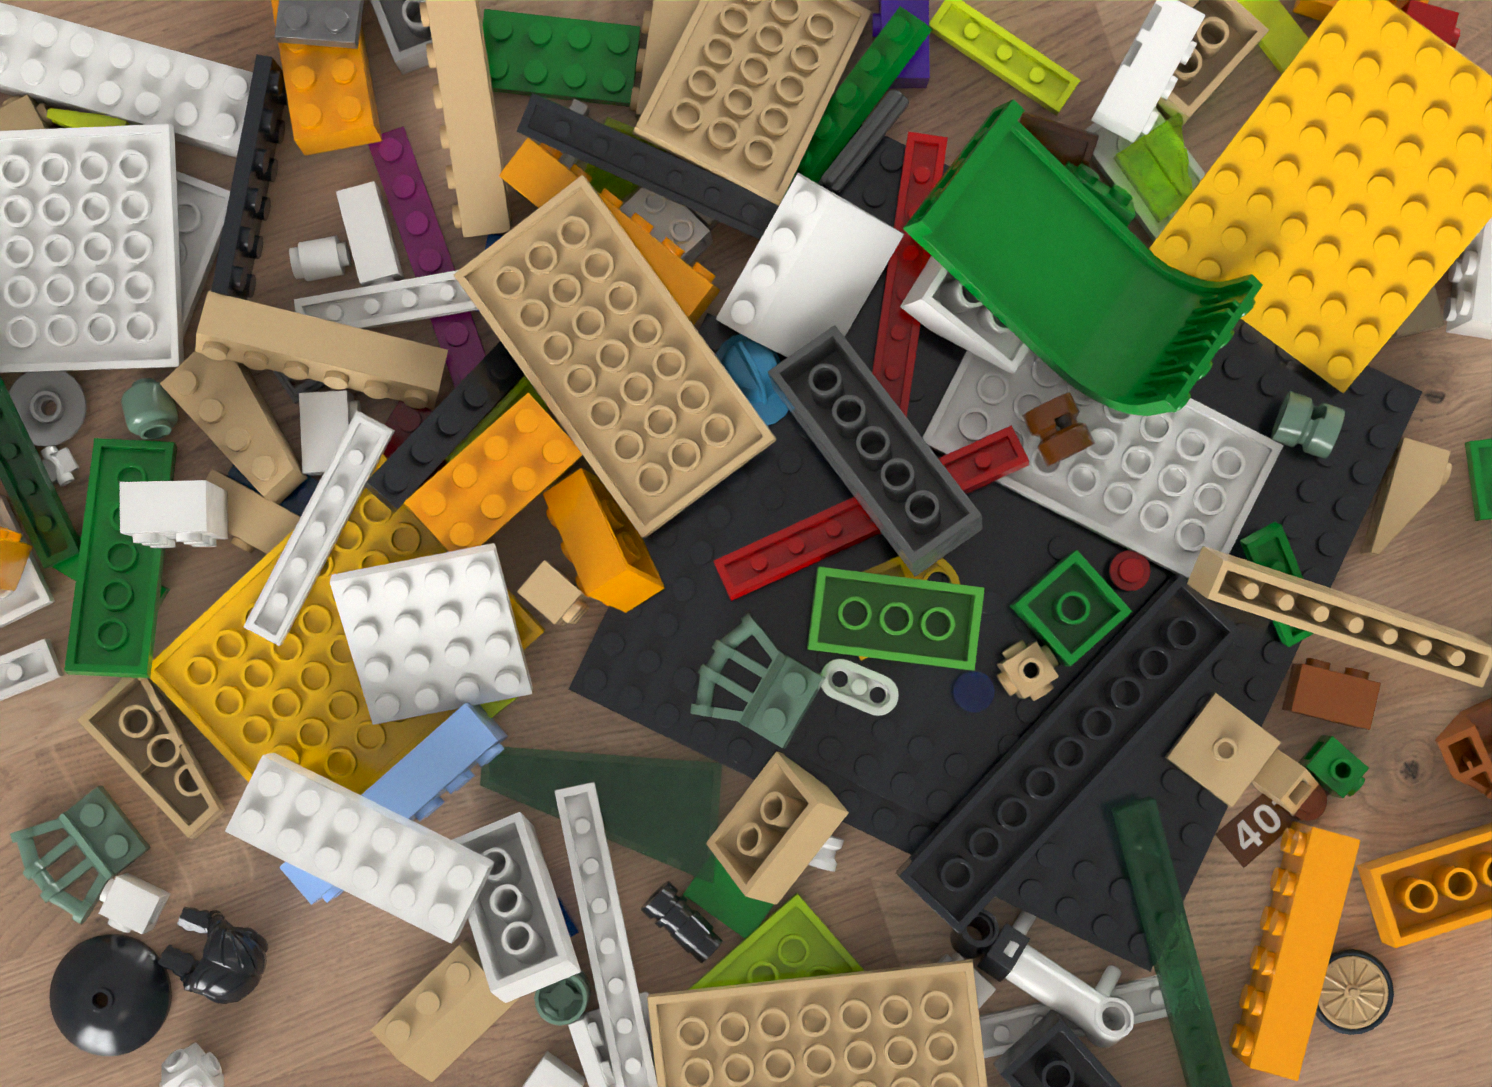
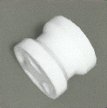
M831 835L808 865L835 872L837 862L834 858L837 850L842 848L844 840Z

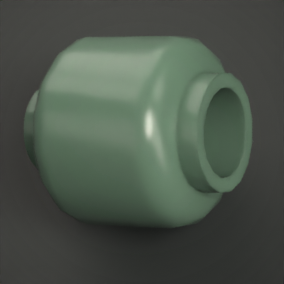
M143 378L135 381L121 398L124 417L129 431L139 435L144 440H156L167 436L179 420L175 400L160 385L161 382H156L152 378Z

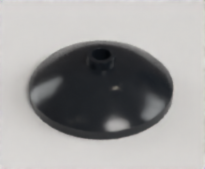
M120 934L96 936L75 946L60 961L51 981L50 1008L58 1029L74 1046L99 1056L123 1055L145 1045L163 1026L171 1005L172 989L167 969L158 964L160 957L153 949L140 940ZM99 992L107 995L108 1004L106 1006H102L97 1002Z

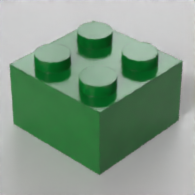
M1078 550L1069 552L1010 605L1041 642L1048 646L1063 666H1072L1132 612Z

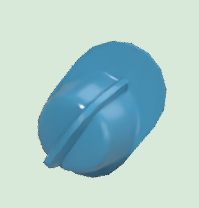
M742 334L732 336L725 341L716 353V357L765 424L770 425L778 422L787 414L789 409L774 391L768 374L769 370L781 363L777 353Z

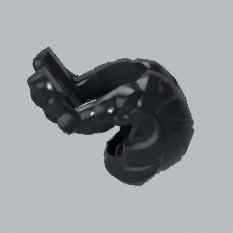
M184 907L179 916L178 925L187 931L194 930L197 933L207 934L208 938L203 949V958L200 961L194 960L190 953H183L180 949L168 945L162 952L158 964L172 970L175 975L179 976L185 991L200 994L218 1004L239 1002L256 988L262 978L267 963L265 953L268 950V943L266 939L252 928L234 927L227 920H224L225 917L218 910L209 912L208 910L199 911L197 908Z

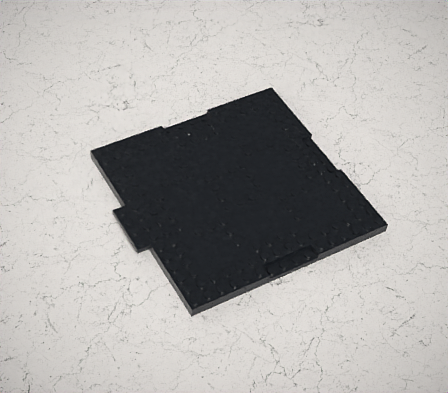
M884 136L840 192L837 193L830 190L821 179L817 184L894 227L906 145L888 136ZM944 164L943 175L950 166ZM888 263L845 336V339L871 372L873 369ZM707 313L698 331L715 355L725 341L732 336L741 334L716 320V316ZM1240 318L1232 329L1234 331L1232 339L1224 347L1220 348L1212 358L1211 362L1213 365L1210 371L1203 378L1197 380L1190 390L1191 399L1270 439L1277 415L1289 391L1312 398L1314 406H1319L1324 402L1344 409L1345 416L1338 438L1327 459L1304 452L1302 444L1299 443L1294 447L1283 446L1229 555L1247 560L1240 540L1273 522H1277L1284 529L1303 579L1331 588L1422 391L1367 365L1348 389L1342 393ZM920 324L907 419L921 437H923L967 351L930 331L923 324ZM776 352L781 362L788 358ZM788 410L787 414L778 422L767 425L777 439L775 442L648 537L643 538L665 588L627 613L612 606L608 607L568 690L754 780L776 751L780 752L832 791L849 812L842 822L912 855L1172 576L1177 574L1148 560L1151 571L1147 583L1135 591L1119 589L1111 581L1109 566L1117 554L1129 551L1128 549L994 481L966 494L982 515L983 529L942 557L955 570L960 585L985 588L975 671L870 657L860 661L859 657L854 655L807 650L817 568L826 567L863 572L899 557V555L884 535L877 534L731 601L713 562L714 560L854 497L790 410ZM931 449V450L934 452V454L937 456V458H940V457H943V456H944V455L938 453L937 451ZM1078 550L1132 612L1072 666H1063L1058 661L1059 665L1054 669L1059 677L1050 682L1054 687L1050 692L1035 701L1030 696L1025 699L1018 698L1016 694L1010 696L997 675L1002 673L997 663L1005 659L1002 652L1020 640H1023L1026 645L1030 642H1037L1040 647L1044 646L1041 640L1010 605L1069 552ZM940 572L932 573L927 579L928 581L949 583L947 576ZM1210 599L1208 600L1242 632L995 896L1151 972L1228 808L1226 803L1175 766L1165 756L1212 693H1217L1262 727L1302 642L1301 640L1287 647L1281 642L1273 620ZM748 612L758 620L782 652L820 674L828 662L835 659H845L890 678L897 686L899 695L898 702L892 711L885 715L876 716L829 697L820 687L786 748L779 747L748 727L743 726L738 721L690 714L691 704H696L700 679L698 670L702 663L707 664L715 651L712 649V646L716 639L721 640L742 623L740 618ZM753 635L735 648L767 668L772 662L771 657ZM728 658L720 672L752 692L756 690L762 677ZM1029 662L1024 666L1023 672L1026 677L1033 678L1037 675L1038 669L1034 663ZM838 671L833 674L832 682L835 686L843 687L847 683V675L844 672ZM715 683L712 707L737 711L745 709L748 702ZM875 687L870 691V699L874 703L881 702L885 697L884 690L880 687Z

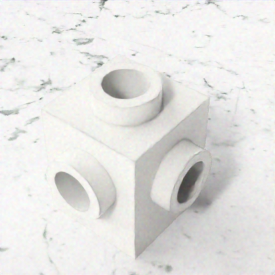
M195 1042L184 1050L178 1049L174 1051L161 1064V1082L159 1087H224V1075L217 1058L211 1052L205 1053Z

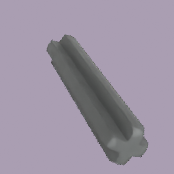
M896 90L888 92L823 174L821 180L830 190L838 193L844 188L908 107L909 101L901 92Z

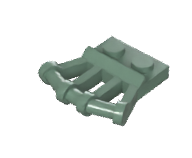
M748 612L740 618L742 623L721 640L716 639L712 646V649L715 651L707 664L702 663L698 670L700 679L696 704H691L690 714L738 721L743 726L748 727L779 747L786 748L826 677L782 652L758 620ZM753 635L771 657L772 662L767 668L735 648ZM728 658L762 677L754 692L720 673ZM715 683L748 702L745 709L737 711L712 707Z
M97 786L70 809L63 812L57 819L10 833L12 843L17 842L25 869L23 874L27 880H34L42 891L40 896L45 903L50 901L73 915L72 920L81 925L92 913L107 882L151 848L103 786ZM64 828L69 836L39 859L33 837ZM77 845L86 858L58 881H55L46 869ZM93 867L99 873L83 901L64 891Z

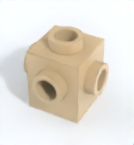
M1020 640L1002 652L1005 659L997 663L1002 672L997 677L1010 696L1016 694L1018 698L1022 699L1030 696L1035 701L1054 688L1050 682L1059 677L1054 669L1059 664L1047 645L1040 647L1037 642H1030L1026 645L1023 640ZM1029 662L1034 663L1038 669L1037 675L1033 678L1026 677L1023 672L1024 666Z

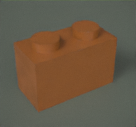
M1306 658L1305 664H1292L1282 710L1353 728L1371 729L1381 683L1368 680L1369 672L1345 667L1343 674L1329 670L1331 663L1313 658Z

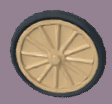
M1346 949L1332 953L1316 1010L1318 1019L1329 1029L1348 1035L1363 1034L1380 1025L1389 1014L1394 997L1393 982L1386 967L1375 956L1365 951Z

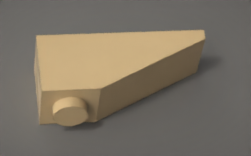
M1406 437L1400 439L1382 477L1360 552L1361 555H1379L1440 490L1441 485L1444 486L1447 483L1452 469V464L1448 462L1451 451Z

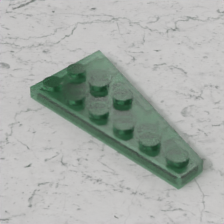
M503 746L505 749L489 764L481 767L480 786L560 819L555 790L595 781L608 840L713 884L715 855L706 843L718 828L722 776L721 763Z

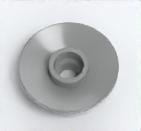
M65 371L26 372L14 382L9 390L10 397L34 445L47 447L62 444L72 438L84 422L87 409L84 391L78 381ZM54 401L57 406L56 412L48 416L45 412V407L49 402Z

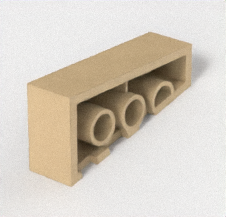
M194 351L160 383L167 393L263 497L279 505L307 479L306 474L302 473V466L288 440L277 425L271 408L262 397L250 369L243 363L228 359L213 360L204 356L203 353Z

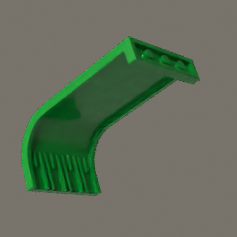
M1014 99L994 108L903 229L1057 375L1084 395L1107 407L1132 415L1151 416L1179 411L1189 401L1191 397L1189 392L1197 380L1203 378L1210 371L1213 365L1211 360L1217 351L1232 339L1234 335L1232 329L1239 319L1248 314L1256 303L1254 298L1263 284L1253 274L1228 281L1214 282L1192 277L1168 266L1156 257L1018 121L1025 110Z

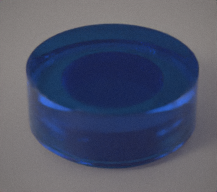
M976 671L966 672L956 679L953 685V698L963 710L979 712L991 704L994 698V686L985 674Z

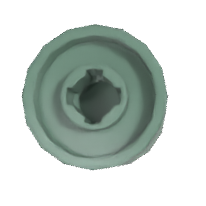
M1289 391L1277 415L1271 439L1289 447H1294L1298 443L1302 444L1304 452L1327 459L1340 433L1345 410L1324 402L1319 406H1314L1312 398Z
M581 970L578 974L536 990L534 1000L539 1015L548 1023L558 1026L571 1024L579 1019L585 1011L591 995L588 977Z

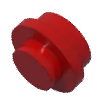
M1131 550L1117 554L1109 566L1111 581L1116 587L1124 591H1135L1142 588L1150 577L1151 570L1148 560Z

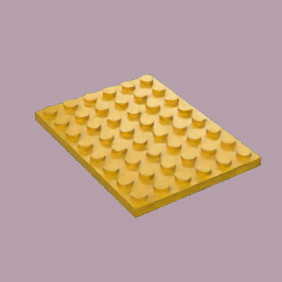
M1338 0L1151 244L1149 250L1168 266L1202 280L1223 282L1253 274L1263 286L1254 298L1256 301L1254 307L1241 319L1344 393L1492 217V75L1388 0Z
M382 454V456H381V458H380V460H379V462H378V464H377V466H376L374 472L372 473V475H373V474L384 464V462L387 460V458H386L383 454ZM366 487L281 646L268 641L243 626L293 531L152 661L150 679L248 783L262 755L276 753L362 795L459 709L372 724L331 589V575L446 553V551L410 513L404 504L394 513ZM507 589L524 651L545 631V628Z

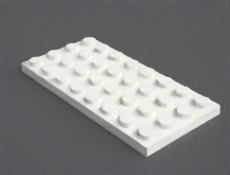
M1030 348L1015 373H1009L967 350L922 437L931 449L945 456L1012 425L1029 459V466L1002 477L995 482L1128 550L1144 556L1147 560L1177 575H1183L1187 580H1189L1202 546L1226 554L1230 553L1284 446L1191 398L1177 412L1151 416L1132 415L1112 409L1072 387ZM1070 392L1080 411L1076 419L1078 422L1086 423L1095 444L1047 467L1037 448L1041 440L1039 437L1031 436L1022 415L1047 401ZM1056 426L1057 431L1061 430L1060 427Z

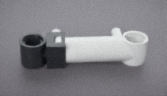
M983 909L968 925V927H974L981 933L982 940H975L969 936L967 927L960 934L952 928L950 942L957 953L965 958H977L984 954L977 965L978 968L999 982L1004 978L1082 1029L1087 1039L1093 1045L1100 1048H1109L1117 1044L1133 1029L1135 1021L1131 1007L1121 999L1109 998L1122 975L1121 970L1114 965L1107 966L1095 989L1028 945L1030 938L1026 934L1035 921L1036 916L1022 910L1013 926L1006 923L999 931V924L995 916ZM1102 1015H1106L1113 1020L1115 1031L1108 1029L1103 1024Z

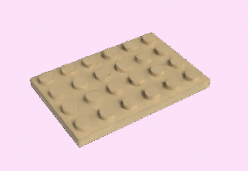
M700 0L632 134L688 163L744 187L779 206L872 11L851 0Z

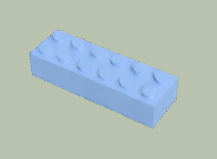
M465 703L361 796L413 821L417 818L420 822L425 817H429L444 803L440 797L443 793L448 791L449 794H452L454 791H458L475 776L471 769L477 763L482 767L495 759L505 749L500 743L508 736L493 718L487 715L480 704L472 706L470 703ZM287 862L279 867L311 905L322 898L328 903L334 897L337 898L344 892V890Z

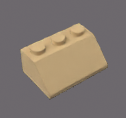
M776 751L706 844L746 897L777 905L849 812L825 784L784 754Z
M465 939L370 1031L398 1061L430 1082H433L519 998L504 1003L490 992L479 953Z

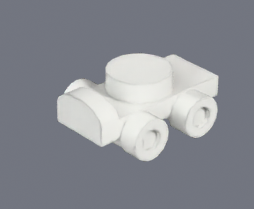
M48 446L41 450V454L44 457L42 463L53 484L59 483L60 487L74 481L72 472L79 469V466L67 447L58 451L56 446Z

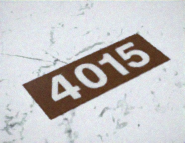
M1262 793L1215 835L1241 866L1245 868L1281 837L1286 828H1291L1292 821L1298 822L1300 819L1294 817L1290 812Z

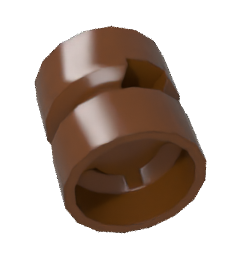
M1070 392L1047 401L1022 415L1031 436L1039 437L1041 440L1037 448L1047 467L1095 444L1086 423L1078 422L1076 419L1080 411ZM1056 426L1060 427L1061 430L1057 431Z

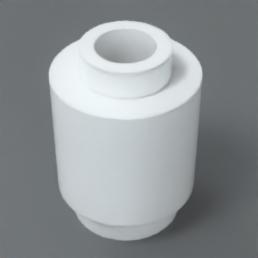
M337 236L299 242L298 247L289 249L290 263L295 278H305L307 282L345 275V266L351 265L348 245L346 242L340 243Z

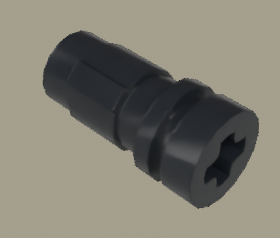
M666 881L644 903L641 911L650 919L655 918V924L659 928L664 927L687 953H691L700 963H703L718 949L723 940L713 931L714 927L697 910H692L686 904L687 898L683 894L678 896V889L670 881Z

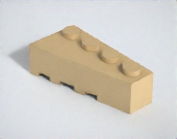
M123 677L77 719L84 729L188 838L196 839L226 811L157 685L150 678Z

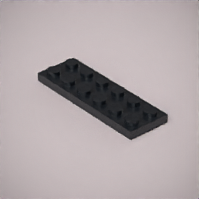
M256 54L211 292L243 300L252 298L254 295L256 276L252 274L255 259H260L263 250V237L259 236L262 220L266 221L268 219L271 207L270 198L267 197L269 182L275 181L278 171V161L274 159L277 144L283 142L285 135V121L281 119L284 105L288 106L283 70L273 57Z

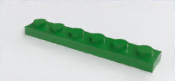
M899 6L830 99L787 191L798 173L815 183L819 182L823 174L930 34L932 29L927 24Z

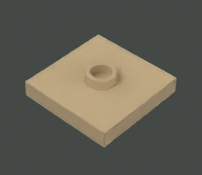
M1212 693L1166 754L1165 758L1228 806L1233 807L1281 742L1217 693Z

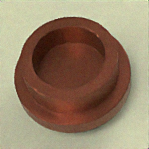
M1319 784L1293 815L1300 820L1311 821L1319 818L1324 813L1327 806V796Z

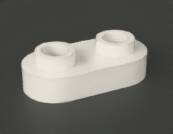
M835 659L828 662L821 670L820 674L826 677L821 688L829 697L876 716L885 715L892 711L898 702V689L890 678L845 659ZM838 671H842L847 675L848 680L843 687H837L832 682L833 674ZM875 687L882 688L885 693L884 699L879 703H874L870 699V691Z

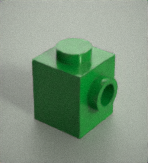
M1321 735L1298 762L1310 772L1319 785L1331 796L1342 799L1346 795L1351 797L1363 786L1365 778L1362 776L1369 769L1368 766L1338 740L1328 735Z

